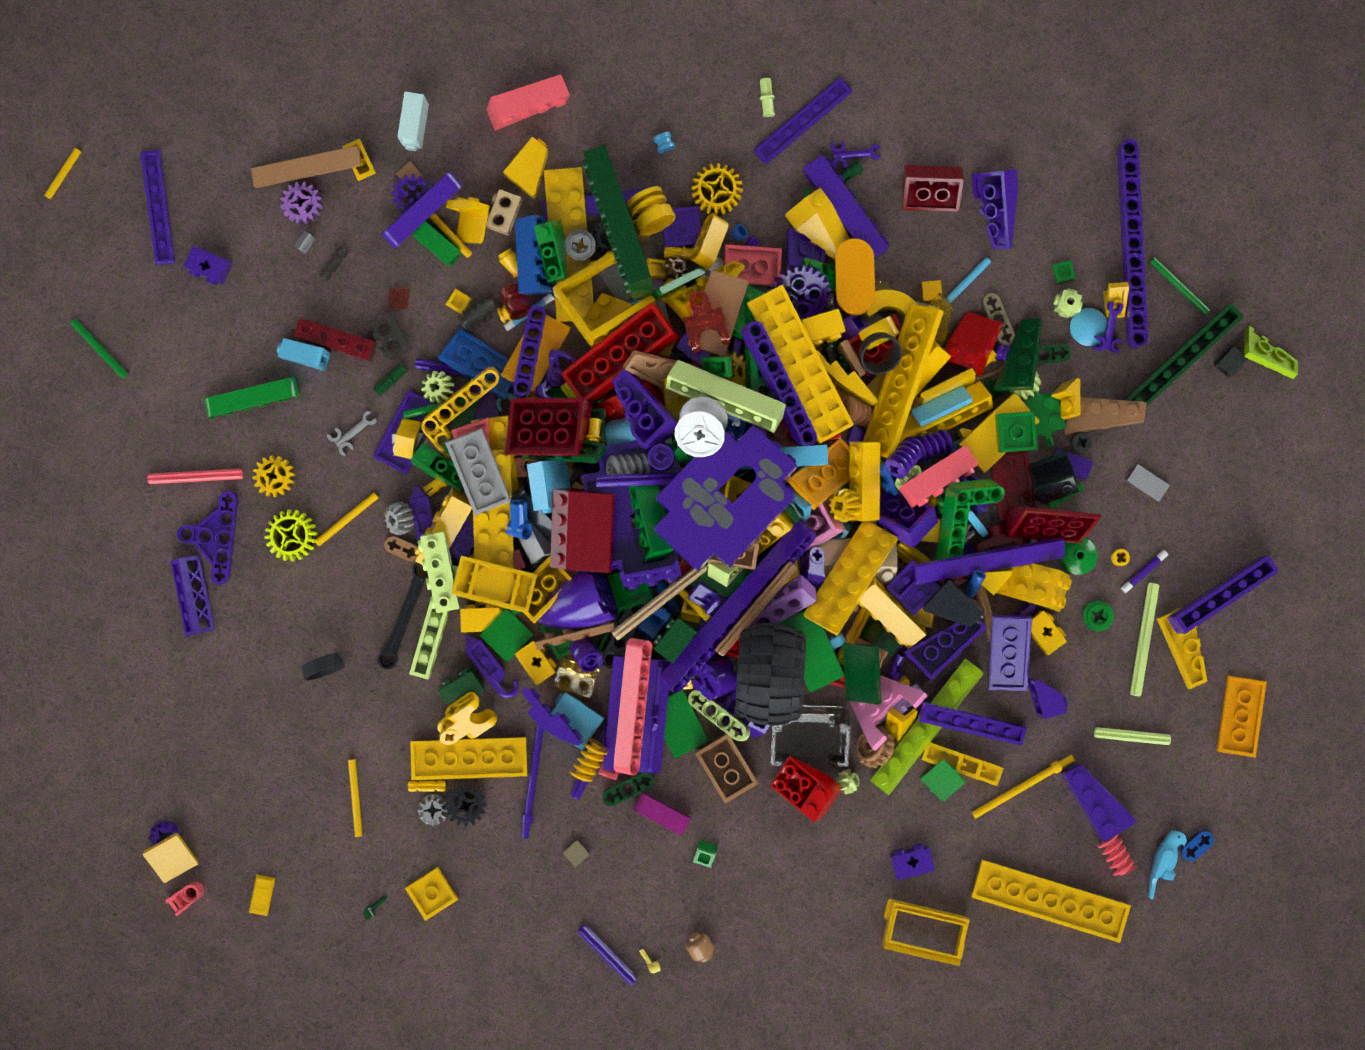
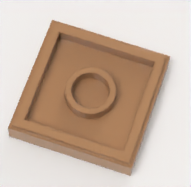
M848 340L841 342L837 347V351L844 356L843 362L848 364V373L850 374L855 371L861 379L866 374V371Z

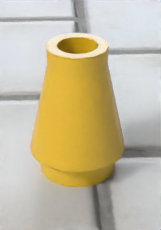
M510 248L498 257L500 258L499 262L515 278L518 276L517 255Z

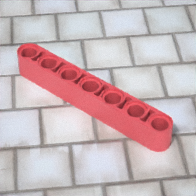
M631 638L626 644L614 770L629 775H636L640 767L652 644L648 640Z

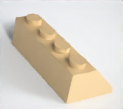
M831 538L819 546L825 555V580L852 538ZM897 542L875 575V578L881 584H890L897 577Z

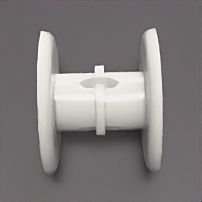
M699 396L686 402L679 413V421L675 428V439L678 446L685 453L694 457H707L717 452L724 442V431L728 425V415L725 408L717 400L710 397Z

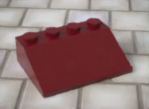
M511 398L504 454L579 456L589 428L592 405L584 398Z
M575 488L553 489L550 567L564 570L611 573L615 494Z
M1014 507L1005 516L1006 536L1035 540L1063 538L1064 542L1081 544L1101 519V514Z

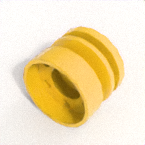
M655 186L644 189L631 197L626 203L631 218L636 219L634 223L641 236H650L662 231L674 222L676 218L670 204L666 203L667 199L663 195L661 187Z

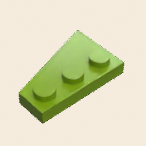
M1247 326L1244 331V357L1294 379L1298 375V361L1280 347L1274 348L1268 343V338L1265 336L1259 337L1253 332V327Z

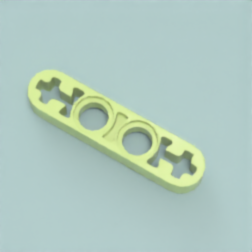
M697 690L689 694V704L730 737L737 741H745L749 738V727L715 700H708ZM699 696V699L702 702H705V704L703 705L701 703L696 702L697 700L695 699V697ZM711 705H714L716 708L713 715L708 714V708ZM724 716H728L730 718V723L728 726L722 725V719ZM735 726L742 729L743 735H739L738 731L732 728Z

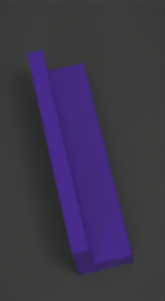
M200 555L170 561L185 636L215 630ZM194 560L196 569L194 572L188 570L186 561ZM193 579L199 582L200 587L197 591L191 587ZM197 597L203 601L204 606L201 610L195 606ZM201 616L207 620V628L200 629L199 619Z

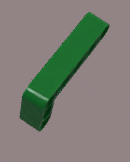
M991 479L954 482L947 487L936 560L963 555L970 505L1001 501L1005 494L1001 486Z

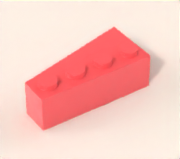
M560 74L490 98L486 111L496 131L535 114L546 112L552 107H561L566 104L570 94Z

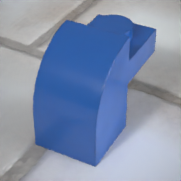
M661 606L642 621L635 631L651 642L669 619L671 613Z

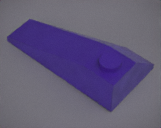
M623 369L612 382L619 401L622 402L625 410V417L631 426L632 436L646 450L668 440L675 433L678 421L634 374Z

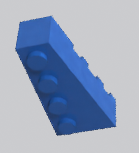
M531 215L515 220L519 294L541 296L553 293V287L556 285L555 281L547 282L534 229L535 225L545 223L543 216Z

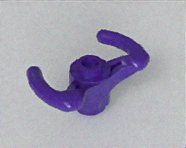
M552 349L549 352V369L543 384L538 385L535 389L537 397L553 398L548 396L546 391L551 388L558 389L565 382L561 375L563 371L560 369L558 357H563L573 364L577 361L575 356L561 349Z

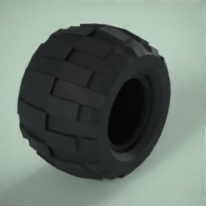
M764 623L753 625L752 628H744L740 632L735 709L739 717H744L747 721L756 724L774 726L789 724L790 721H797L801 717L806 658V636L802 631H795V628L783 624Z

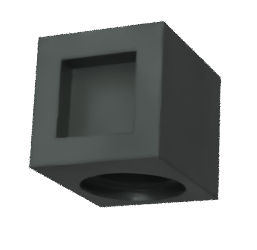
M1233 346L1222 355L1214 367L1227 378H1230L1237 373L1248 358L1244 357L1242 349Z

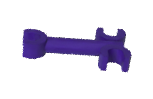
M841 141L840 149L834 147V142L830 146L834 156L833 170H836L837 162H841L843 169H846L847 162L845 159L871 157L874 160H878L881 158V155L873 153V150L880 149L878 144L873 145L870 149L844 151V141Z
M1109 301L1107 303V310L1110 314L1105 337L1103 338L1100 335L1094 336L1095 339L1100 340V344L1092 346L1093 349L1097 351L1107 349L1114 353L1120 352L1119 349L1114 348V344L1116 342L1122 343V340L1113 337L1117 314L1121 313L1124 307L1122 303H1118L1116 309H1113V302Z

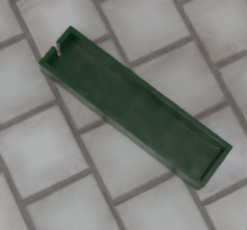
M602 145L584 151L585 159L582 160L584 171L596 201L595 203L615 261L617 262L627 296L631 295L633 301L654 295L655 290L606 146Z

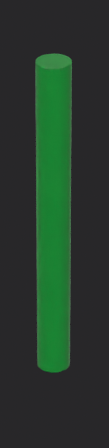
M1154 257L1150 261V264L1204 315L1210 311L1159 260Z
M77 319L71 321L70 324L124 379L128 373Z
M464 398L455 399L459 405L466 403ZM442 403L403 411L404 418L429 414Z

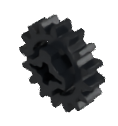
M464 784L463 789L457 785V791L450 790L452 796H446V800L449 801V803L444 805L445 808H449L446 815L451 814L450 821L452 822L456 819L458 826L461 822H464L465 827H467L468 822L475 825L474 819L481 820L479 814H485V810L482 809V807L487 806V803L482 802L485 799V795L479 796L481 790L474 791V785L470 789L467 788V784ZM464 792L471 793L475 797L469 798L465 796ZM458 796V804L452 807L453 800ZM465 800L467 803H471L468 810L460 808L462 801ZM479 804L477 812L473 814V807ZM456 813L466 814L467 818L459 817Z

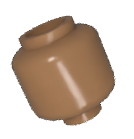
M695 932L688 937L686 949L694 961L706 962L713 956L714 945L706 933Z

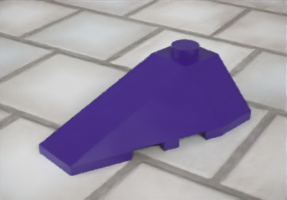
M1017 169L972 174L973 194L975 199L979 198L983 209L979 211L981 216L985 215L988 225L986 230L993 250L1012 248L1018 195Z

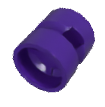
M657 444L650 449L648 460L655 470L665 471L673 465L674 454L669 446Z
M589 637L575 640L571 644L570 653L583 672L591 673L602 665L603 656Z

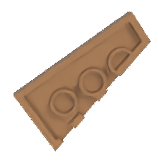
M634 350L623 367L632 374L663 389L662 378L668 377L677 361ZM690 364V365H692V366H694V367H697V368L703 370V368H702L701 366H697V365Z

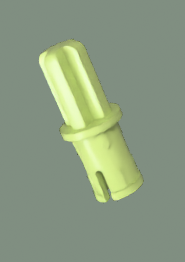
M760 79V100L762 101L763 117L775 116L773 105L775 96L772 94L771 79Z

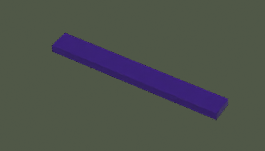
M1056 538L914 564L916 584L971 575L976 570L988 572L1065 558L1064 539Z

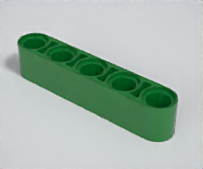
M286 378L204 399L208 419L216 418L215 416L217 415L225 416L233 414L234 411L240 410L242 412L253 409L254 406L262 407L270 405L271 402H283L290 400L291 397L298 398L300 396L296 379Z

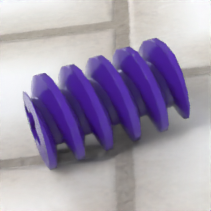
M941 429L916 438L922 444L921 461H924L926 457L930 459L933 455L937 457L939 453L943 455L946 451L949 453L953 451L952 440L945 430Z
M913 437L905 438L896 448V451L885 461L886 469L893 476L904 478L913 468L914 464L918 462V459L922 457L921 442Z

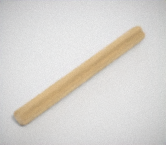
M705 564L699 572L694 568L690 569L612 631L613 636L620 640L708 570L707 565Z

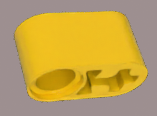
M888 316L858 333L863 342L866 337L876 332H885L895 337L899 334V331L891 316ZM883 338L876 340L867 347V350H870L890 339Z

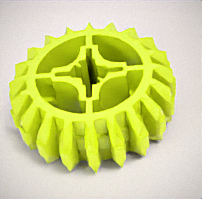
M289 509L287 514L281 511V518L274 515L273 518L276 522L269 521L268 524L272 528L265 529V531L270 532V535L265 536V539L271 540L266 545L268 547L273 546L270 552L275 553L277 551L276 557L280 558L283 555L284 561H287L289 557L291 561H295L296 556L299 560L303 559L302 553L305 556L309 555V552L306 550L307 548L310 550L314 549L310 543L317 542L316 539H312V535L316 536L318 533L311 532V529H314L316 525H309L312 519L307 518L305 520L306 514L302 513L299 516L298 510L292 513V510ZM287 520H296V523L292 524L288 529L281 526ZM301 525L305 530V540L299 534ZM293 530L292 535L295 536L296 539H290L289 541L290 536L287 535L288 533L286 532H292ZM277 531L280 534H282L283 537L281 546L277 541ZM293 542L302 545L295 551H286L287 547Z

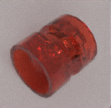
M518 283L508 285L500 291V298L503 304L506 305L505 308L510 319L518 320L528 315L532 306L525 294H519Z

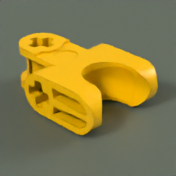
M469 692L452 703L446 709V717L438 722L437 727L440 732V741L445 745H451L465 735L470 739H474L495 725L497 714L491 709H485L480 713H472L479 706V697L474 692Z

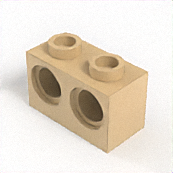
M499 189L498 194L495 193L492 198L491 204L493 207L491 212L488 211L487 228L509 236L522 203L521 197ZM508 199L511 201V204L508 207H502L501 203L503 200ZM498 217L504 218V222L501 225L494 224V221Z

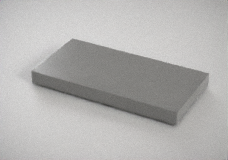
M482 428L445 442L474 515L511 501Z

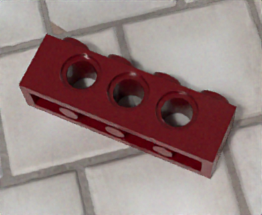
M302 318L299 319L294 334L300 340L369 362L372 360L377 345L371 340Z

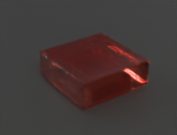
M390 288L388 307L408 309L410 290Z

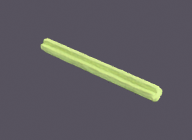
M1148 583L1130 689V695L1141 696L1159 591V585L1156 583Z

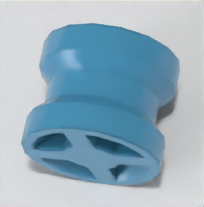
M664 132L653 138L654 143L658 146V154H663L676 148L675 143L671 140V132Z

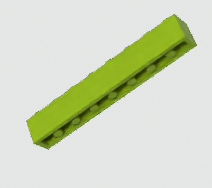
M965 659L931 703L957 709L983 676L982 671ZM917 720L894 749L891 758L879 768L870 781L890 795L942 727Z

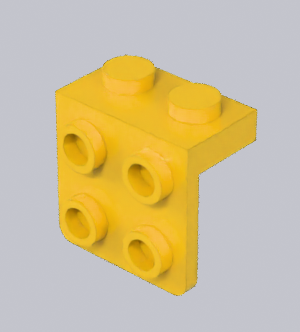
M455 197V200H447L446 208L460 212L456 236L463 243L481 244L485 236L489 205L480 203L479 199L474 197H468V200L461 197Z

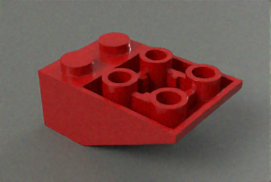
M791 756L788 757L770 785L813 822L825 816L843 789L828 775Z

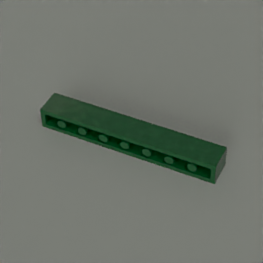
M1232 303L1225 305L1123 400L1145 402L1147 407L1244 318L1242 313Z

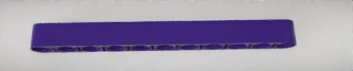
M1126 139L1118 147L1117 159L1123 281L1128 282L1129 285L1125 312L1126 341L1131 348L1136 349L1148 341L1139 146L1135 140ZM1124 146L1130 147L1131 153L1125 152ZM1125 165L1131 166L1132 172L1126 171ZM1127 183L1133 186V191L1127 190ZM1127 202L1134 205V210L1128 209ZM1128 221H1132L1135 224V229L1128 227ZM1129 240H1133L1136 243V248L1129 246ZM1130 259H1134L1137 262V267L1130 265ZM1131 278H1135L1138 281V286L1131 284ZM1132 297H1136L1139 300L1138 305L1132 303ZM1133 316H1137L1139 318V325L1133 322ZM1134 334L1140 337V344L1134 341Z
M802 521L792 526V529L783 536L755 570L752 571L684 648L674 663H671L662 673V682L673 693L680 692L713 656L717 645L787 562L790 561L794 564L813 543L816 534Z

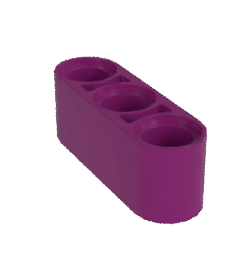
M644 792L641 793L633 808L637 813L679 835H683L691 820L690 816L681 814V811L671 806L667 807L662 801L654 797L650 798Z

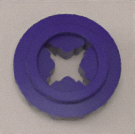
M162 821L153 826L148 839H150L151 846H154L161 842L158 841L162 836L161 832L163 834L170 832L171 834L168 836L170 837L175 833L180 835V831L174 823Z

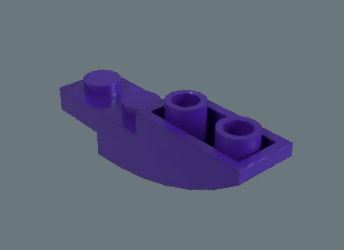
M528 686L521 691L532 706L527 713L537 724L560 740L577 746L582 744L581 738L583 736L576 728L574 730L569 725L571 721L564 713L560 714L557 712L552 716L550 714L552 709L546 702L542 704L539 700L540 694L534 687L530 688Z

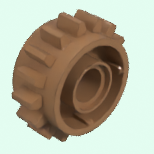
M882 726L875 727L887 739L876 751L870 747L864 732H862L857 741V757H860L859 761L870 768H877L879 765L883 766L894 752V737L891 736V731Z

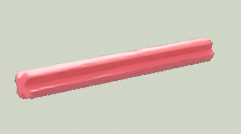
M243 469L151 473L147 475V481L149 484L235 480L243 479Z

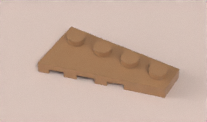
M1080 397L1081 415L1067 419L1065 435L1143 423L1146 403Z
M609 621L578 630L563 629L561 634H556L555 631L544 634V638L535 642L536 649H542L548 644L554 646L567 642V640L575 641L588 635L591 637L611 632L618 627L617 621Z

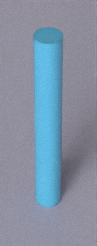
M985 257L946 299L951 303L991 261Z

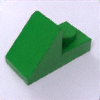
M732 354L701 358L703 370L719 377L733 376Z

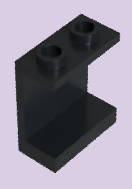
M1066 451L1029 464L1036 480L1037 488L1035 490L1042 505L1079 492L1073 466Z

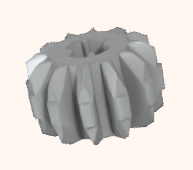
M396 502L386 507V512H384L386 519L384 521L387 523L386 527L390 528L391 533L402 535L413 530V525L415 524L413 517L415 516L412 515V509H409L408 504Z

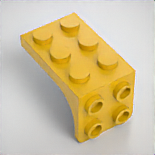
M1034 563L999 569H1012V575L996 594L1040 605L1057 612L1064 608L1066 604L1065 594L1071 586L1070 575L1061 570Z

